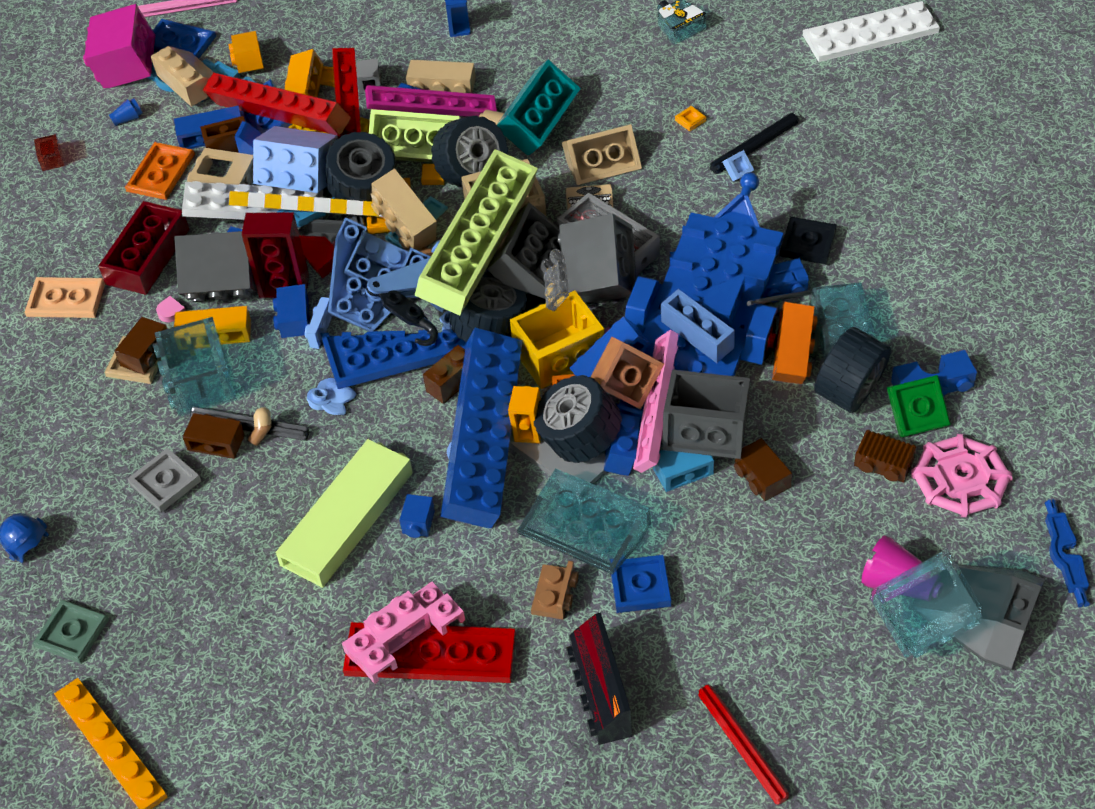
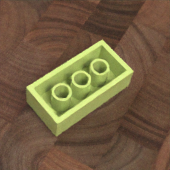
M371 109L369 134H375L383 138L391 146L395 154V160L434 163L432 162L431 148L438 130L445 126L444 124L461 117Z

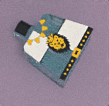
M663 0L657 6L658 26L673 45L706 29V13L686 0H677L671 4Z

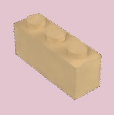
M410 60L406 75L407 85L420 88L421 90L472 93L476 79L474 63Z

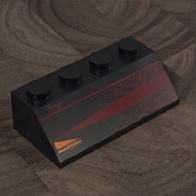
M601 612L596 613L569 634L570 646L566 647V653L569 663L575 662L577 669L573 670L576 687L582 686L584 694L580 695L583 712L589 711L591 719L587 720L590 736H596L598 745L632 737L631 709Z

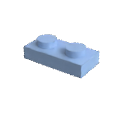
M320 298L318 305L313 308L310 324L306 325L305 338L308 339L310 348H320L322 343L320 333H326L333 315L328 313L329 298Z

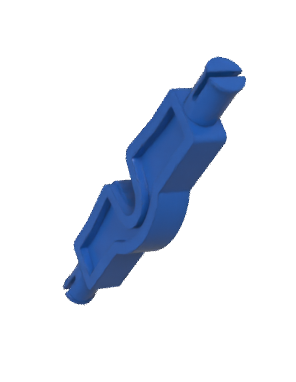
M1047 500L1044 504L1048 512L1045 522L1051 537L1050 557L1057 568L1062 571L1069 593H1074L1077 606L1082 607L1084 605V607L1090 605L1085 591L1088 590L1089 583L1085 574L1083 558L1080 555L1063 552V550L1075 548L1076 538L1069 526L1066 514L1063 512L1059 513L1056 500Z

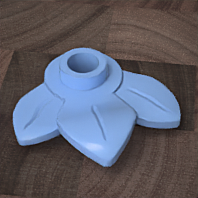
M328 378L320 381L317 388L308 391L307 401L309 406L315 410H325L332 415L346 414L344 403L354 399L356 392L350 387L337 389L335 379Z

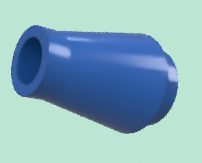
M133 98L131 100L127 99L113 113L109 114V117L114 125L117 126L139 118V115L143 112Z

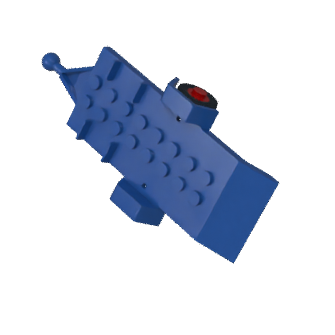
M748 172L741 177V193L716 216L711 217L690 213L686 226L683 225L682 236L673 257H670V266L663 284H660L655 279L642 276L637 277L626 305L625 318L634 323L651 345L643 353L653 358L655 340L669 330H672L661 322V303L679 289L699 304L701 297L705 298L709 288L737 276H745V292L731 326L735 330L734 349L716 363L678 335V350L675 354L673 365L675 370L735 376L740 360L762 365L763 361L767 360L771 348L775 346L777 334H775L776 319L774 318L780 315L778 308L763 304L747 305L748 301L762 299L784 234L783 232L759 226L749 199L751 191H754L759 186V178L755 173ZM620 399V405L640 410L639 408Z

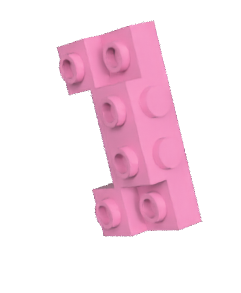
M430 582L413 595L407 591L403 595L392 599L390 604L381 610L370 614L363 621L365 628L344 641L342 646L348 657L376 684L379 681L378 673L388 666L392 670L398 668L396 659L391 654L431 627L430 622L442 635H445L447 633L446 626L456 619L460 623L465 621L464 611L448 594L444 595L433 582Z

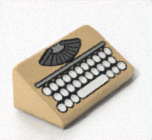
M611 184L566 188L567 210L587 193L613 207Z

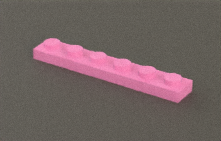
M669 330L655 340L653 358L664 363V366L644 404L636 459L633 469L641 473L657 465L660 459L659 450L663 438V411L671 372L675 370L673 366L675 354L678 350L677 341L679 334L672 330Z

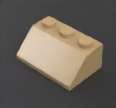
M167 46L151 55L156 75L191 107L209 97L203 89L214 72L193 53Z
M631 124L562 142L567 164L577 185L642 169Z

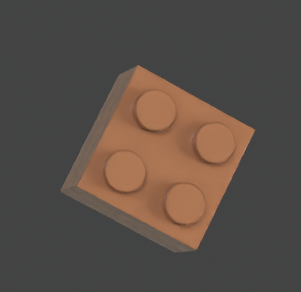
M611 337L591 378L595 379L609 394L641 410L664 363Z

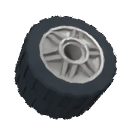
M483 116L460 118L444 124L445 126L440 128L434 137L431 148L432 162H434L436 171L443 180L457 187H463L462 176L483 170L494 149L508 155L507 140L502 133L503 131L495 122Z
M575 375L560 380V382L551 386L543 394L538 403L534 426L537 433L560 458L567 462L580 463L582 461H589L594 457L596 458L610 447V444L614 442L617 433L620 431L622 417L618 406L595 379L585 375Z

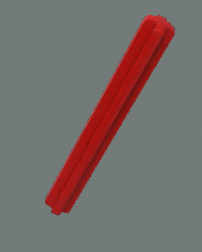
M709 684L700 688L698 694L700 699L774 803L779 805L788 800L789 792L714 688Z

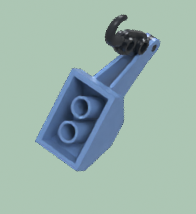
M438 240L436 242V244L431 250L432 253H434L436 247L438 246L441 240ZM430 258L370 278L365 289L366 294L370 298H381L384 308L402 321L412 326L421 327L429 332V339H415V343L421 346H431L438 339V331L435 325L425 316L423 310L408 298H417L415 292L419 276ZM431 303L433 307H435L442 313L446 310Z

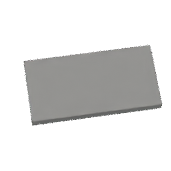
M511 431L510 448L579 497L606 473L604 471L606 454L603 452L596 458L594 457L586 462H567L560 458L542 437L540 444L515 442L513 432Z

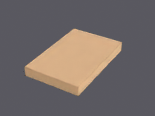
M36 277L24 313L26 317L95 318L105 282L103 278Z

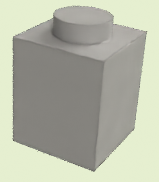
M378 59L356 61L360 93H365L367 85L381 86Z

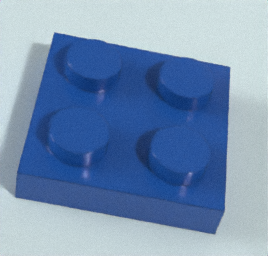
M663 555L610 561L617 613L671 607V597Z

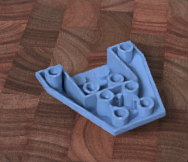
M345 217L335 238L328 313L366 331H374L391 312L384 308L381 298H370L366 294L365 289L368 280L430 258L431 256L413 248H410L409 252L367 233L366 226Z

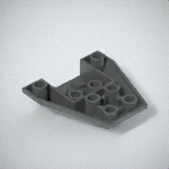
M930 562L928 566L941 575V582L944 583L942 592L938 598L933 597L930 601L914 598L911 609L982 661L1011 671L1045 579L1019 569Z

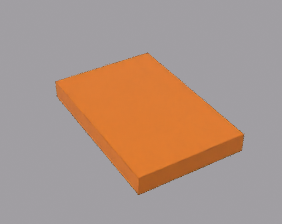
M154 142L125 186L126 192L167 200L194 157V150Z

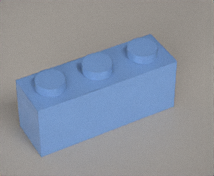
M677 289L661 303V322L714 362L718 363L734 349L735 330L681 290Z

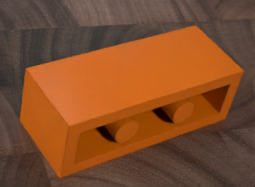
M784 302L780 310L772 380L802 384L806 377H810L812 362H808L809 354L813 353L815 339H811L812 330L815 331L817 325V316L814 315L815 306Z

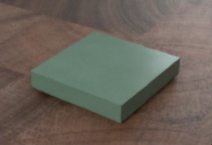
M61 599L34 640L33 645L36 648L81 664L109 621V618L102 613Z

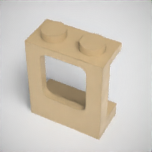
M204 148L201 155L198 156L192 172L188 174L187 181L251 185L253 181V155ZM212 159L233 162L224 177L207 175L213 164Z

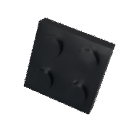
M790 216L780 248V256L792 259L800 258L803 261L827 265L837 224Z

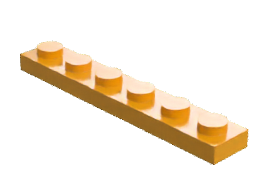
M76 678L54 693L56 699L138 809H153L168 798L165 791L79 678Z

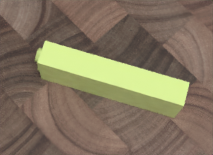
M367 439L276 551L280 566L323 588L413 474L410 459L403 453H396L388 449L382 443H375Z

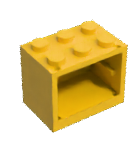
M575 290L510 319L512 338L523 340L520 360L540 389L552 385V376L574 374L570 367L594 345L596 340L605 334L603 326Z

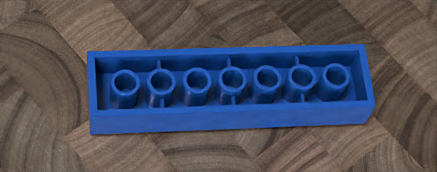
M474 328L466 342L440 517L484 528H492L500 516L512 427L508 408L513 386H517L523 340Z

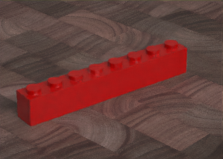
M218 73L211 75L203 89L217 105L227 108L239 105L240 111L337 136L341 135L351 118L337 102Z

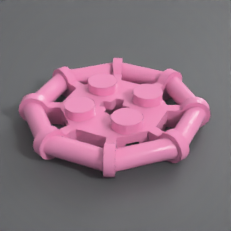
M957 434L955 437L935 443L927 442L923 446V452L916 467L911 470V476L913 479H916L926 498L925 502L929 506L932 504L960 514L961 517H967V515L992 507L996 509L1001 506L1003 494L1008 483L1013 479L1012 472L1007 470L994 445L989 446L963 437V434ZM956 447V449H954V450H950V451H947V452H943L944 450H948V449H951V448ZM967 449L975 451V455L969 454ZM931 458L938 460L935 467H927ZM985 460H990L994 469H990ZM961 470L962 473L968 474L966 477H961L957 475V472ZM927 477L935 479L938 485L935 490H933ZM989 480H997L993 491L987 487ZM945 493L951 498H959L960 503L944 498L942 495ZM981 495L985 498L975 502L967 503V499L974 496Z

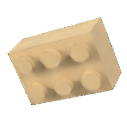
M395 168L372 183L371 206L377 215H382L386 220L385 224L390 232H395L398 235L399 242L405 250L413 248L421 251L422 247H427L436 241V219Z

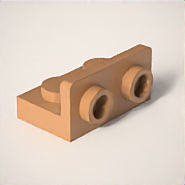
M568 561L566 568L543 564L531 607L532 615L564 619L565 611H570L572 607L573 595L570 594L571 588H576L579 572L575 571L574 561Z

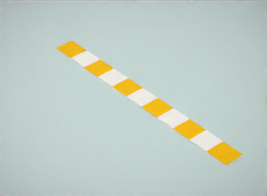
M230 191L229 205L383 217L374 212L371 201Z

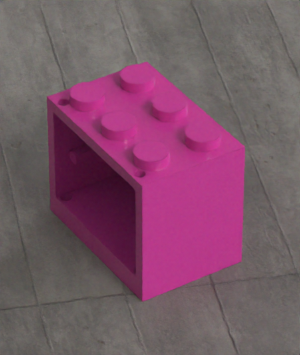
M137 4L90 17L83 60L85 65L90 67L96 81L100 82L103 88H112L151 76V55L154 52L155 33Z

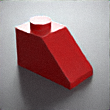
M299 235L305 260L322 278L330 274L333 266L335 241L330 242L325 236Z

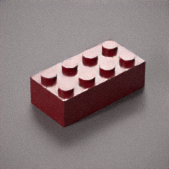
M143 201L98 265L105 285L147 295L175 253V236H184L190 230L186 216H182V210Z
M294 212L246 213L241 235L259 298H277L276 288L305 284L307 290L309 273Z

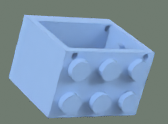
M278 126L272 127L253 140V184L319 193L327 186L326 155L328 154L329 147L338 139V136Z

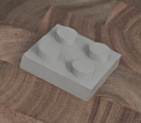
M168 448L127 478L129 484L161 513L201 482L200 476Z

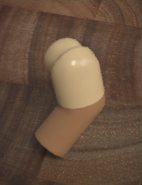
M266 407L259 408L254 413V430L248 437V441L255 446L260 444L271 428V413Z

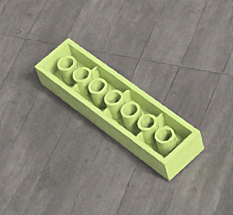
M494 149L419 276L415 296L459 316L462 314L529 194L538 170L537 167Z

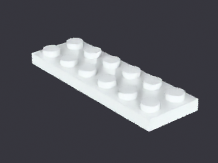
M923 1L805 29L803 30V37L818 62L939 33L940 27Z
M185 182L182 216L244 220L246 213H272L281 210L229 205L230 191L323 198V190L319 193L265 185Z

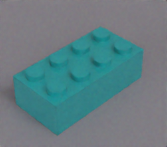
M548 59L535 70L496 125L503 131V135L526 155H530L543 144L581 88Z

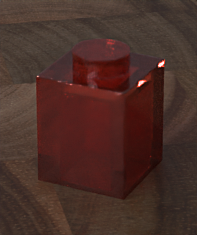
M56 134L34 139L36 155L42 171L64 166L62 150Z

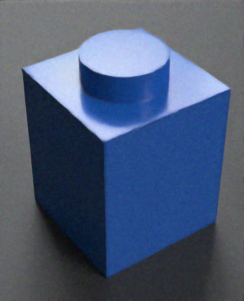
M406 495L400 516L402 534L412 538L428 537L435 513L432 497Z

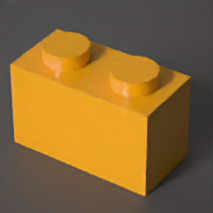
M256 31L231 35L232 43L228 44L232 66L237 65L238 73L264 68Z
M513 386L508 413L515 442L540 444L541 436L537 433L534 426L538 403L541 400L539 387Z

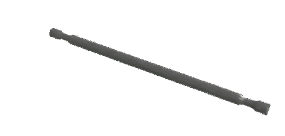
M806 290L757 299L755 301L751 300L747 302V305L752 306L754 304L811 295L812 293L816 294L819 290Z

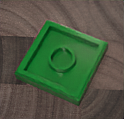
M938 375L887 387L900 437L951 425Z

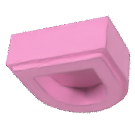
M171 296L159 303L156 308L158 317L163 322H173L175 312L186 311L185 307Z

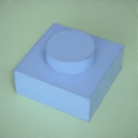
M744 150L722 161L732 181L741 178L745 173L754 171Z

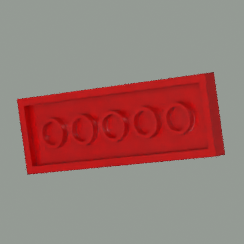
M351 622L348 638L365 628L364 623ZM431 625L429 629L391 654L396 659L398 668L392 670L388 666L377 674L378 678L511 683L516 632L512 628L446 626L447 633L442 635L434 625ZM345 654L344 676L368 677Z

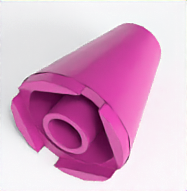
M884 535L879 539L872 550L876 553L872 560L868 559L865 564L861 579L863 585L868 588L930 601L933 597H939L944 583L941 582V575L891 537Z

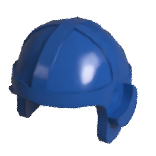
M23 513L14 514L3 521L0 526V543L10 555L8 558L13 561L24 562V554L37 546L42 536H49L45 530L47 525L38 517L34 519Z

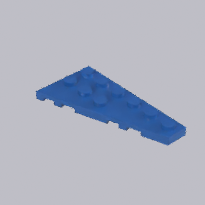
M444 329L441 333H438V339L431 346H421L415 343L416 338L421 340L430 338V334L426 330H418V334H406L405 331H369L364 335H352L351 332H342V336H329V333H320L337 389L433 365L457 345L464 349L466 348V342L460 339L452 329Z

